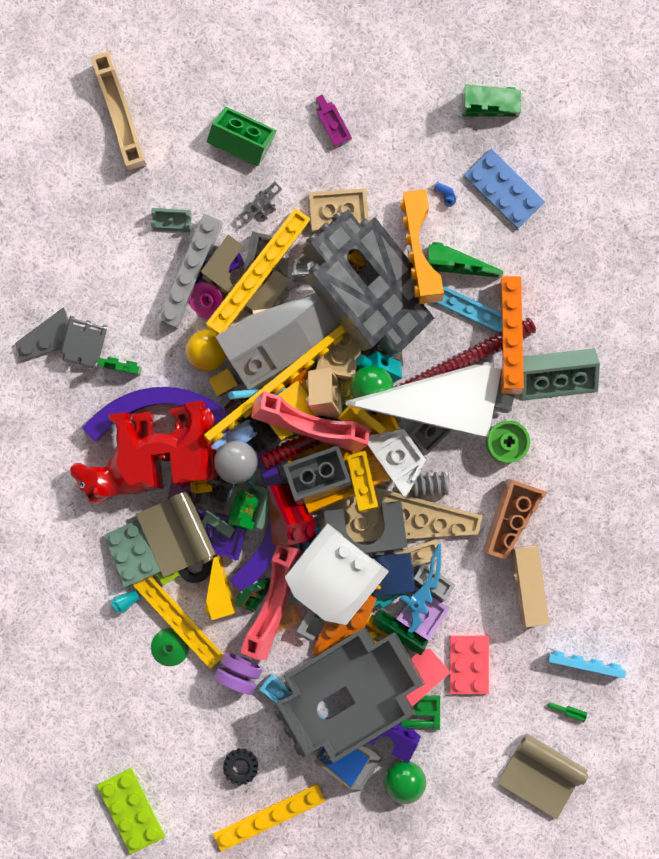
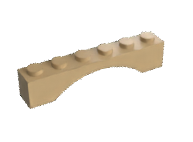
M109 51L90 57L111 115L126 167L131 171L146 166L147 163Z

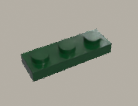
M379 610L372 624L389 635L396 633L401 643L409 647L411 651L422 655L428 640L415 631L408 633L409 627L386 611Z

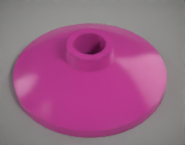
M209 282L196 284L190 297L192 309L203 319H210L223 302V296L219 289Z

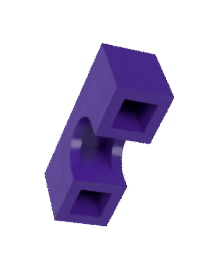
M398 724L368 743L374 745L379 737H388L394 743L391 755L409 763L418 746L421 735L412 729H407Z

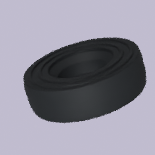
M212 560L205 564L202 563V570L199 573L190 572L188 567L178 572L187 582L200 583L211 574Z

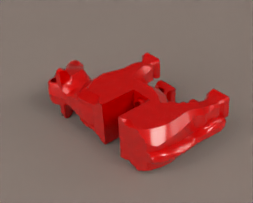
M203 401L184 403V407L170 409V414L178 422L175 423V431L170 434L153 433L154 414L152 412L132 414L137 424L136 430H134V424L131 422V414L127 412L109 414V420L117 427V446L106 467L85 466L82 463H74L70 467L69 473L77 481L80 490L85 494L88 502L95 505L112 499V496L163 490L161 460L163 462L171 461L173 484L184 487L191 484L197 485L211 482L218 475L214 466L217 450L211 449L214 441L209 444L204 439V434L214 427L215 417L211 409L206 408V403Z

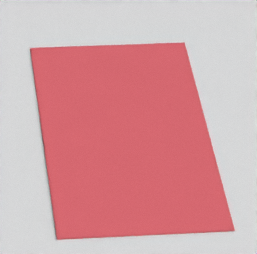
M430 648L425 649L422 655L417 653L411 658L426 683L406 696L412 706L451 673Z

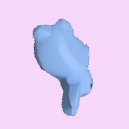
M245 420L233 430L223 433L224 436L218 442L213 443L211 449L218 450L223 444L233 440L246 443L252 437H255L257 432H254L253 427L249 425L250 420Z

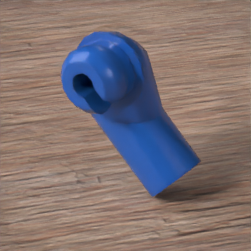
M436 182L433 191L442 194L446 206H453L456 203L453 189Z

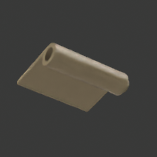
M188 490L136 514L163 578L197 562L202 561L205 564L213 560L215 551Z
M526 733L497 783L555 819H558L574 788L580 784L584 785L589 775L587 774V769Z

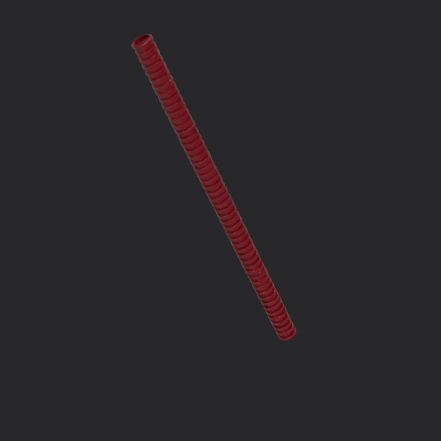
M529 317L526 318V321L522 320L523 339L526 338V335L530 336L531 333H536V326ZM502 331L499 332V335L495 334L494 337H489V340L485 339L483 343L479 342V345L475 344L473 348L469 347L468 351L463 350L462 354L458 353V356L454 355L452 359L448 358L446 362L442 361V364L438 363L436 367L432 366L431 370L426 369L425 373L421 372V375L417 374L415 378L411 377L409 381L405 380V383H399V386L468 367V365L472 366L473 362L478 363V360L484 359L483 357L487 358L489 354L493 355L494 352H499V349L502 350ZM367 410L371 414L377 415V412ZM333 418L330 419V420H334V421H342V420L333 419ZM298 435V438L294 437L292 441L288 440L287 444L282 443L281 447L276 446L277 449H271V452L267 451L265 455L261 454L260 459L265 469L270 470L269 467L272 466L274 468L275 464L278 463L279 465L281 461L285 462L287 458L291 459V456H297L298 452L301 454L302 450L307 451L308 447L312 448L314 444L318 445L320 440L305 435Z

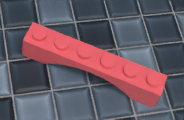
M265 391L254 400L251 415L253 419L356 453L368 445L370 427L353 421H334L311 416L292 407L282 397Z
M292 545L276 546L272 558L271 581L266 600L258 618L246 634L240 653L256 660H267L291 591L285 575L300 558L304 550Z

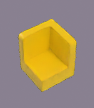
M229 368L209 379L218 397L238 387Z

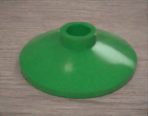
M166 628L159 631L153 637L151 652L154 659L161 665L176 666L187 657L189 646L173 628ZM166 645H171L173 650L167 651Z

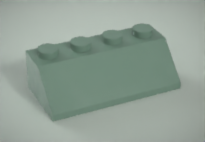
M595 348L523 356L524 389L521 393L522 400L598 392L600 362Z

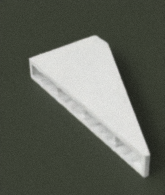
M483 362V365H472L394 387L386 391L348 400L346 405L475 436L488 437L501 369L494 367L495 364Z

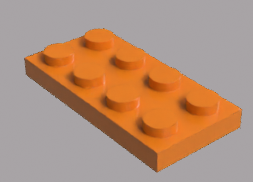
M370 595L347 625L325 621L312 653L320 655L357 631L365 628L377 597Z

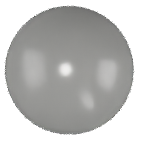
M233 440L226 442L215 454V470L226 482L233 484L243 483L249 480L256 471V453L250 445L243 441Z

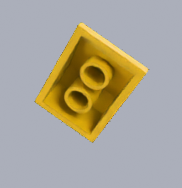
M220 555L213 558L206 599L207 604L204 605L207 617L211 616L212 620L234 614L237 610Z

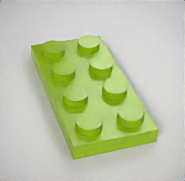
M132 767L97 784L99 792L130 855L166 837Z

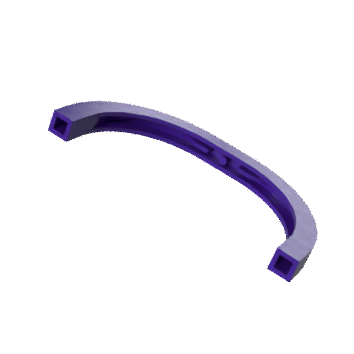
M151 387L127 393L113 400L97 412L82 429L94 441L98 442L115 426L109 420V414L122 412L131 414L139 409L160 404L184 406V403L203 401L206 403V408H210L213 412L216 423L221 422L230 413L213 400L190 390L175 387ZM257 435L252 437L246 443L256 453L257 467L265 480L266 487L281 484L282 480L276 466L274 468L271 466L269 467L270 470H267L260 459V455H265L266 450L257 441L259 437ZM270 513L267 530L259 548L253 557L230 579L240 591L255 583L272 562L277 545L272 544Z

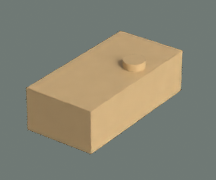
M533 544L513 547L511 550L514 568L513 578L516 584L521 624L525 627L549 624L539 546Z

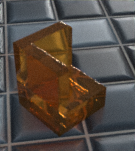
M295 602L284 608L279 623L281 631L302 622V617Z

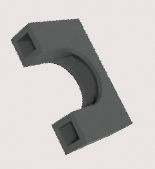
M401 501L381 503L384 529L381 536L369 544L357 543L349 537L346 531L343 508L324 511L325 523L335 528L343 537L364 553L373 552V555H382L385 550H392V553L403 552V548H407Z

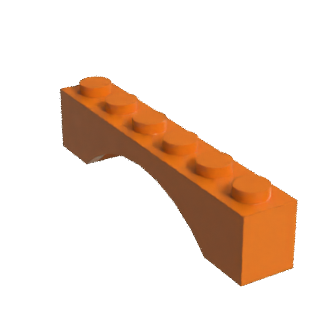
M502 276L499 289L502 319L501 394H521L524 389L521 276Z

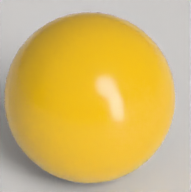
M212 330L197 331L189 338L186 344L185 352L189 363L197 370L204 372L218 369L227 358L215 337L217 334Z

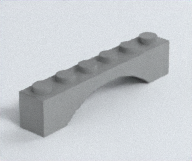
M203 214L158 318L160 322L177 329L179 328L199 274L223 226L221 220Z

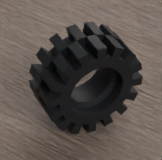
M237 748V750H232L226 756L223 764V773L228 781L230 780L232 784L237 783L238 786H241V784L246 785L249 781L253 780L258 770V761L253 752H249L245 748ZM242 759L247 762L248 770L245 773L239 774L235 772L233 764L236 760Z

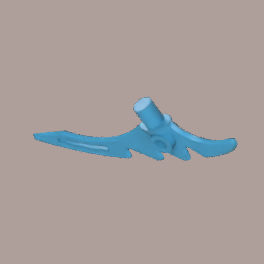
M441 544L437 545L430 559V571L424 585L412 597L402 593L399 601L407 604L406 608L412 616V623L408 633H413L421 625L423 620L419 615L420 613L428 614L425 602H433L430 588L436 589L441 569ZM435 557H437L436 573L434 579H432Z

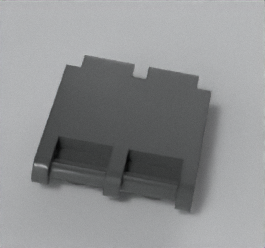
M70 315L60 353L64 354L62 360L77 364L79 357V365L93 368L94 363L98 362L108 326L93 324L89 320H78ZM73 322L85 325V327L75 325ZM90 327L100 329L101 332H100V331H97V330L90 329Z

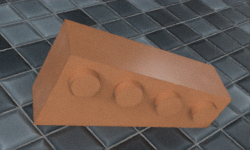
M506 479L482 552L506 560L518 541L521 532L528 525L529 519L539 507L538 505L542 498L547 494V491Z

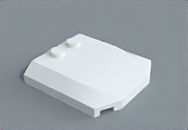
M327 523L285 575V579L294 597L323 620L347 625L389 571Z

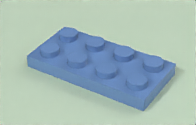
M492 149L464 175L517 229L545 203Z

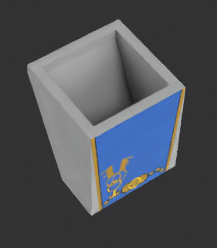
M363 745L333 763L332 760L329 761L323 752L325 748L321 747L316 754L317 758L314 762L349 789L363 790L383 757Z

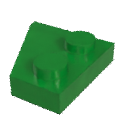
M108 357L107 359L99 358L98 366L136 375L141 374L142 368L137 366V362L126 360V363H121L119 359Z

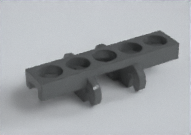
M274 181L264 192H259L261 195L253 203H248L250 206L240 215V218L246 224L259 213L262 214V218L268 219L267 215L272 210L276 211V205H272L270 202L282 191V188ZM274 186H277L278 190L275 193H273L271 189ZM268 192L271 194L270 198L266 195ZM259 199L264 200L263 206L257 204ZM268 204L270 207L263 212L261 209ZM247 213L251 214L249 219L244 218Z

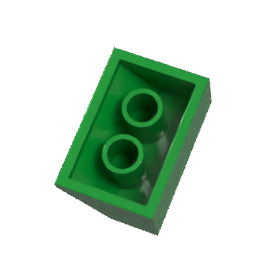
M225 107L212 123L207 143L230 153L232 156L239 157L249 164L259 166L277 130Z

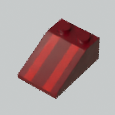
M289 482L267 486L272 544L289 546L315 539L314 517L312 513L309 514L305 504L299 506L296 504Z

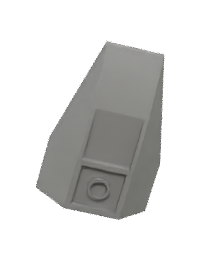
M317 293L249 315L215 337L247 388L253 390L262 389L337 329L341 323Z

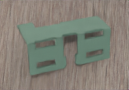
M207 510V514L202 520L203 526L206 527L207 524H210L230 538L236 527L228 525L227 521L220 520L219 516Z

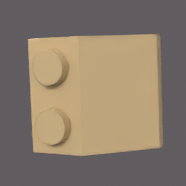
M332 368L308 371V379H306V387L309 390V396H306L308 408H311L316 415L340 420L339 416L342 414V385Z

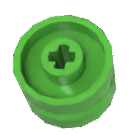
M511 420L502 421L492 426L489 430V435L485 439L486 449L489 455L496 461L502 463L517 462L527 454L530 447V436L526 428L520 423ZM505 439L510 440V444L508 446L507 444H504Z

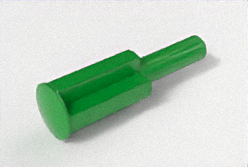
M551 702L548 703V708L565 713L566 717L583 723L587 718V712L570 706L565 708Z

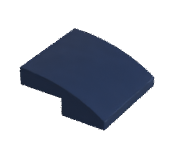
M411 553L370 557L389 571L379 584L381 589L374 590V596L416 591Z

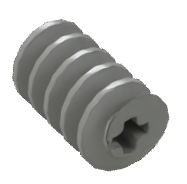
M420 472L410 490V495L414 491L415 496H418L419 492L422 491L423 496H426L427 491H429L431 496H433L435 490H437L438 495L441 496L442 491L445 490L448 496L450 491L449 474L446 476L445 472H441L439 477L438 473L434 472L431 477L430 473L426 472L425 477H423Z

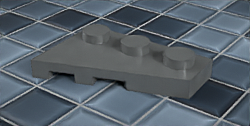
M65 307L15 343L21 361L61 349L69 320Z

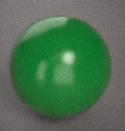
M373 365L365 366L354 374L350 385L351 394L356 399L393 388V381L389 373L383 368Z
M398 761L386 771L384 788L387 795L393 801L399 804H411L419 800L424 794L426 777L423 770L416 763Z

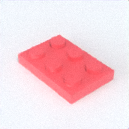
M450 635V694H489L488 635Z

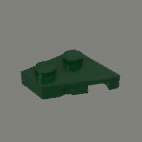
M266 578L240 591L235 604L242 609L254 613L268 593L271 579Z

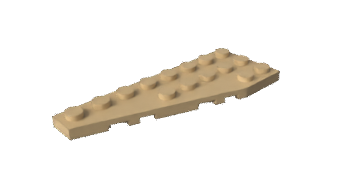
M374 487L379 507L377 509L359 512L356 495L326 507V510L343 508L346 531L355 542L376 541L381 536L384 529L381 503L401 501L406 539L476 535L479 533L483 518L482 515L410 496L404 498L402 494ZM325 516L323 517V521H322V525H321V530H322V529L324 528V526L326 525V523H325Z

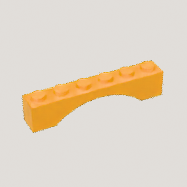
M426 189L403 192V199L400 200V210L404 211L405 214L402 217L403 228H407L408 234H405L406 245H410L411 250L408 251L409 263L413 262L411 277L412 280H416V286H414L415 298H419V304L442 302L444 291L441 275L427 262L419 243V232L424 220L428 216L429 210Z

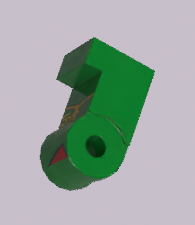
M240 491L237 494L228 525L240 529L253 530L254 522L251 521L258 504L256 495L245 491Z

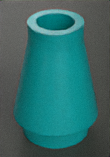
M134 589L113 597L114 599L110 602L116 613L120 614L125 613L140 598Z

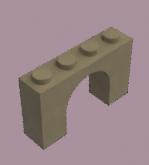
M228 234L201 270V273H203L202 278L210 284L214 281L219 285V291L225 295L234 288L229 279V267L243 248V245ZM274 269L246 306L250 308L248 312L252 314L254 310L270 309L290 280Z

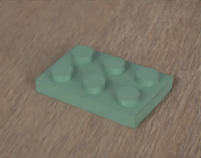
M139 520L104 535L125 588L161 573Z

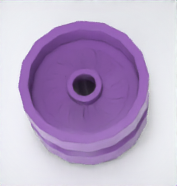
M225 652L221 659V664L225 668H218L214 679L235 691L252 695L256 687V683L252 679H259L263 668L247 658Z

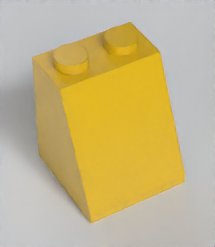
M296 381L277 395L297 410L311 416H318L307 406L306 396H309V390H307L305 381L303 383ZM269 424L281 440H286L296 433Z

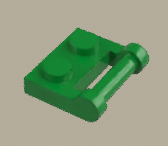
M425 695L412 706L416 712L414 715L434 716V720L406 719L401 722V726L405 728H434V730H440V695Z

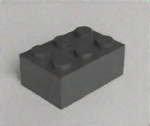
M339 446L283 465L294 500L298 506L353 487Z

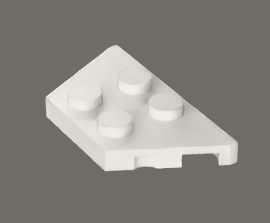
M404 429L369 435L367 446L403 497H407L423 469L426 459Z

